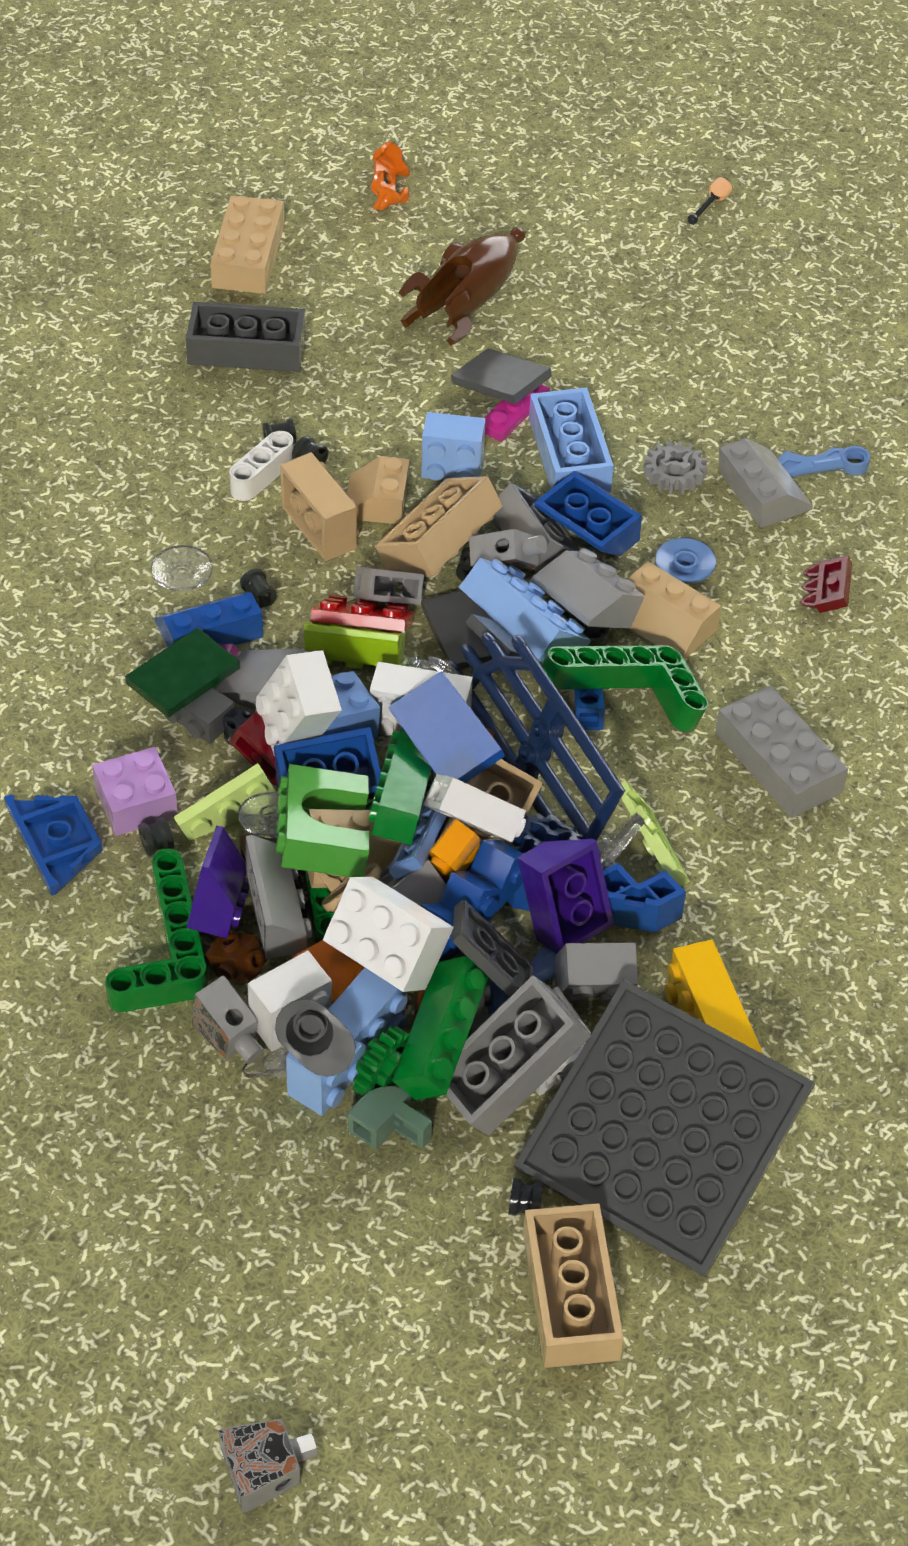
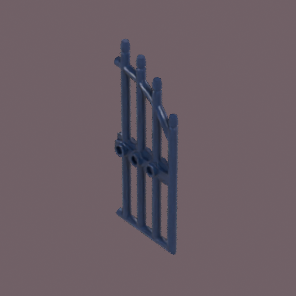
M486 632L481 636V639L493 659L483 663L471 645L468 643L462 645V654L473 670L470 677H473L471 710L485 728H490L494 731V739L505 754V757L502 759L538 779L540 773L574 827L577 828V832L583 834V839H594L597 841L626 790L530 647L527 646L522 637L516 635L511 641L520 657L506 656L496 639ZM448 661L445 664L447 673L464 676L455 662ZM501 670L534 720L530 734L491 676L492 673ZM516 670L530 671L548 698L543 710ZM480 682L520 742L521 746L519 747L518 757L475 693L474 689ZM565 725L609 789L604 802L561 739L564 734ZM552 749L596 816L591 825L588 824L548 763L551 758ZM538 792L532 804L536 812L540 813L544 818H547L548 815L555 816L540 792Z

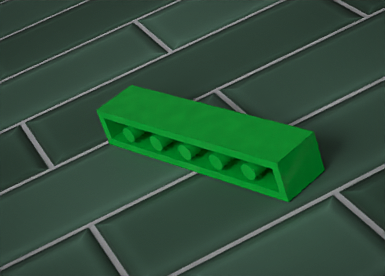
M402 727L400 731L393 730L368 821L375 822L371 835L411 845L431 767Z

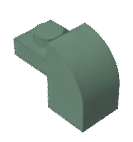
M385 1086L369 1091L348 1112V1132L377 1150L393 1131H396L423 1149L432 1139V1121L422 1110L411 1108L412 1097L403 1089L395 1086Z

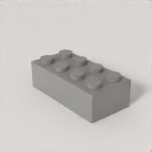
M771 685L719 709L715 734L791 818L843 793L848 768Z
M532 975L465 1041L446 1096L471 1126L489 1136L592 1035L555 992Z

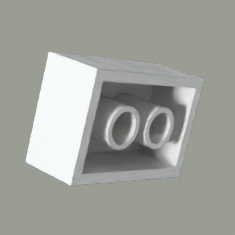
M323 650L286 655L256 697V710L263 718L265 739L267 744L271 745L273 754L275 745L321 737L342 711Z
M383 662L377 663L370 686V694L380 706L378 732L380 735H392L393 730L400 731L401 729L400 724L388 707L438 674L439 671ZM443 672L471 708L473 677Z
M350 877L323 941L402 992L426 990L454 927L374 877Z

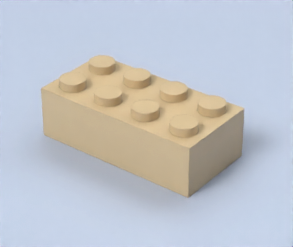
M230 196L210 263L212 288L266 294L284 229V201L269 198Z
M488 476L446 478L392 529L375 548L387 569L424 574L426 577H432L441 571V567L449 559L459 553V549L469 541L470 536L477 535V531L483 525L492 521L494 514L503 506Z
M600 1204L525 1210L523 1236L544 1368L620 1361L624 1337Z

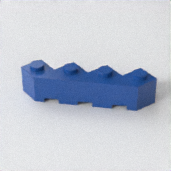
M482 840L470 871L452 872L439 903L420 904V906L453 926L454 906L464 899L488 922L523 884L517 859L523 853L501 840ZM452 932L438 962L450 960L460 951L452 942Z
M619 863L603 869L614 926L657 932L682 919L686 891L666 870L638 884ZM522 884L507 902L513 908L530 911L524 885Z

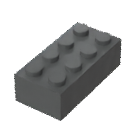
M193 302L186 334L187 364L300 372L306 337L305 309Z

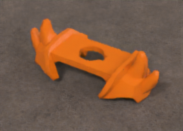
M389 141L384 143L379 149H376L372 158L374 161V173L371 190L378 196L372 207L374 210L380 209L382 211L390 204L404 203L409 198L407 187H404L399 193L395 191L396 175L408 177L410 170L402 159V150L396 144ZM384 174L386 175L389 184L384 181Z

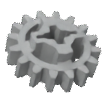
M666 441V447L656 444L655 450H648V455L644 459V477L649 478L650 485L658 484V491L667 488L669 494H673L674 490H679L682 495L685 493V489L688 488L693 492L696 485L702 486L703 480L706 478L707 459L701 457V450L692 451L693 445L691 444L683 447L681 441H678L677 445H672L670 441Z

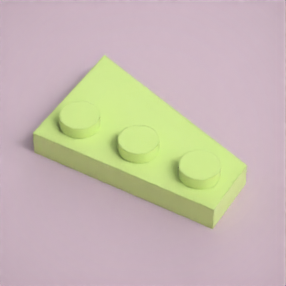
M257 763L174 816V819L188 840L191 841L215 831L216 825L226 827L278 806L279 796Z
M626 780L621 782L626 790L621 799L630 813L629 817L632 823L644 836V839H642L644 846L651 856L655 855L658 863L655 866L658 872L661 873L666 870L680 886L690 882L651 807Z

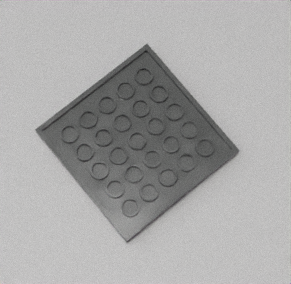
M623 979L591 1033L592 1036L587 1040L519 1155L514 1167L532 1179L543 1182V1185L578 1205L599 1203L602 1219L706 1278L812 1092L815 1083Z

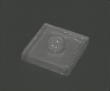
M637 812L609 835L605 834L597 841L603 869H606L615 861L643 826L645 820Z

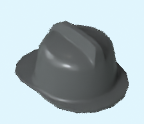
M300 999L292 1001L283 1007L276 1017L275 1032L278 1041L308 1070L316 1075L329 1077L339 1075L349 1068L354 1059L356 1049L353 1035L323 1005L314 1000Z

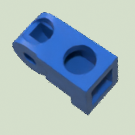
M573 689L574 714L585 730H603L605 705L602 689Z

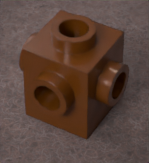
M229 931L227 938L218 936L204 954L218 978L224 975L229 982L234 981L248 984L257 976L268 960H265L264 952L260 947L261 944L254 935Z

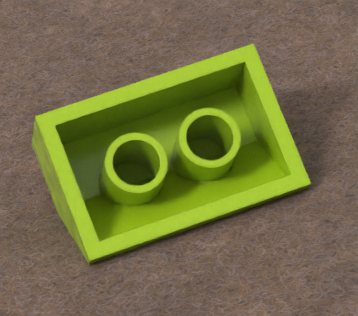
M310 620L304 624L305 651L323 650L328 665H331L333 661L345 662V667L363 668L364 664L377 666L378 662L396 665L403 664L406 631L403 633L310 622Z

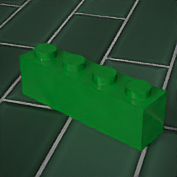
M467 956L437 963L392 1081L414 1100L446 1095L488 980V976Z

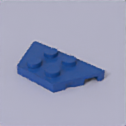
M15 795L4 796L5 806L51 896L57 894L103 851L102 842L77 796H59L54 798L48 795H35L34 801L15 800Z

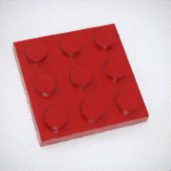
M329 595L328 598H325L311 609L310 622L404 633L414 622L415 610L408 609V604L390 602V605L380 606L377 605L378 601L360 598L359 602L354 603L347 602L346 596Z

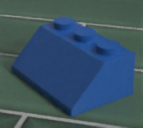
M575 471L534 502V507L601 552L621 556L640 541L642 515Z
M251 592L239 593L154 618L167 647L197 627L219 644L238 645L263 637L262 612Z
M371 727L274 746L278 788L280 777H287L289 764L366 775L368 776L369 785L367 800L374 799L381 770Z

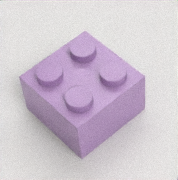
M155 747L92 765L95 790L115 836L138 830V825L143 823L148 825L154 824L159 818L165 817L167 821L174 819V816L178 814L176 792Z

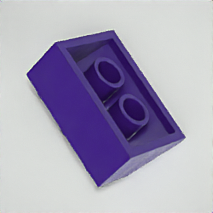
M216 825L202 864L187 928L227 938L231 926L238 927L248 895L249 884L248 879L245 878L246 861L225 829L221 826Z
M596 840L547 841L517 857L536 940L557 954L566 943H584L614 925Z

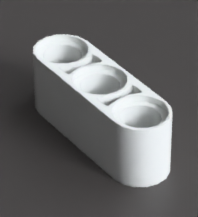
M275 431L269 434L230 468V493L233 498L239 501L250 500L280 475V464L293 460L292 451L294 445L293 437L290 433Z

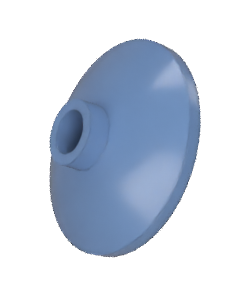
M676 538L665 542L659 547L655 563L657 567L683 583L691 584L707 579L714 572L716 557L706 544L698 540Z

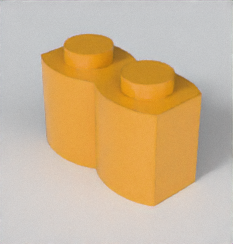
M457 819L451 822L428 852L432 857L431 864L444 881L448 882L452 872H461L468 869L477 855L481 839L475 832Z

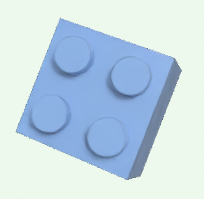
M427 412L422 435L421 478L438 481L445 480L446 478L480 477L484 460L486 418Z

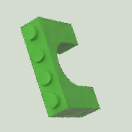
M289 764L287 777H280L278 788L277 814L279 816L276 829L278 836L275 852L281 853V867L345 877H364L369 855V831L326 825L311 818L307 812L308 809L365 810L369 795L368 776Z

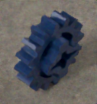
M527 813L524 817L526 819L525 827L518 838L515 837L512 843L513 845L520 846L519 851L525 853L543 842L580 840L584 836L583 834L576 833V827L566 826L565 820L559 821V817L548 815L547 818H544L540 813L533 817Z

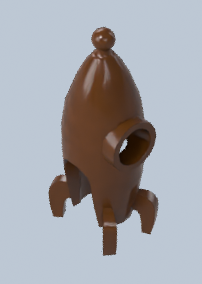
M515 227L510 231V234H490L473 239L465 245L454 242L445 250L440 267L430 279L421 272L412 274L398 293L402 297L413 290H418L420 293L417 296V305L410 309L400 320L403 326L406 328L420 316L424 319L446 305L444 309L449 315L447 328L452 325L455 328L453 334L446 341L452 346L465 338L472 329V322L468 316L488 302L509 278L516 260L517 243L525 239L524 230L520 227Z

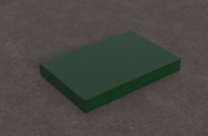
M197 627L127 674L125 680L129 687L169 718L239 670L240 661Z

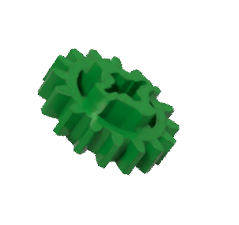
M398 1026L394 1028L389 1027L386 1034L382 1032L379 1039L374 1037L368 1043L367 1049L356 1063V1071L359 1073L354 1077L353 1082L355 1084L352 1087L356 1093L363 1097L373 1089L396 1085L392 1080L409 1033Z

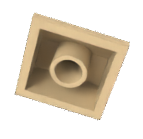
M379 456L350 474L346 495L349 498H353L357 503L359 509L357 520L399 524L402 521L408 489L410 459Z

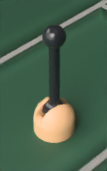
M718 177L711 183L709 188L710 197L695 214L688 216L689 224H696L698 217L714 200L723 201L732 193V186L729 181Z

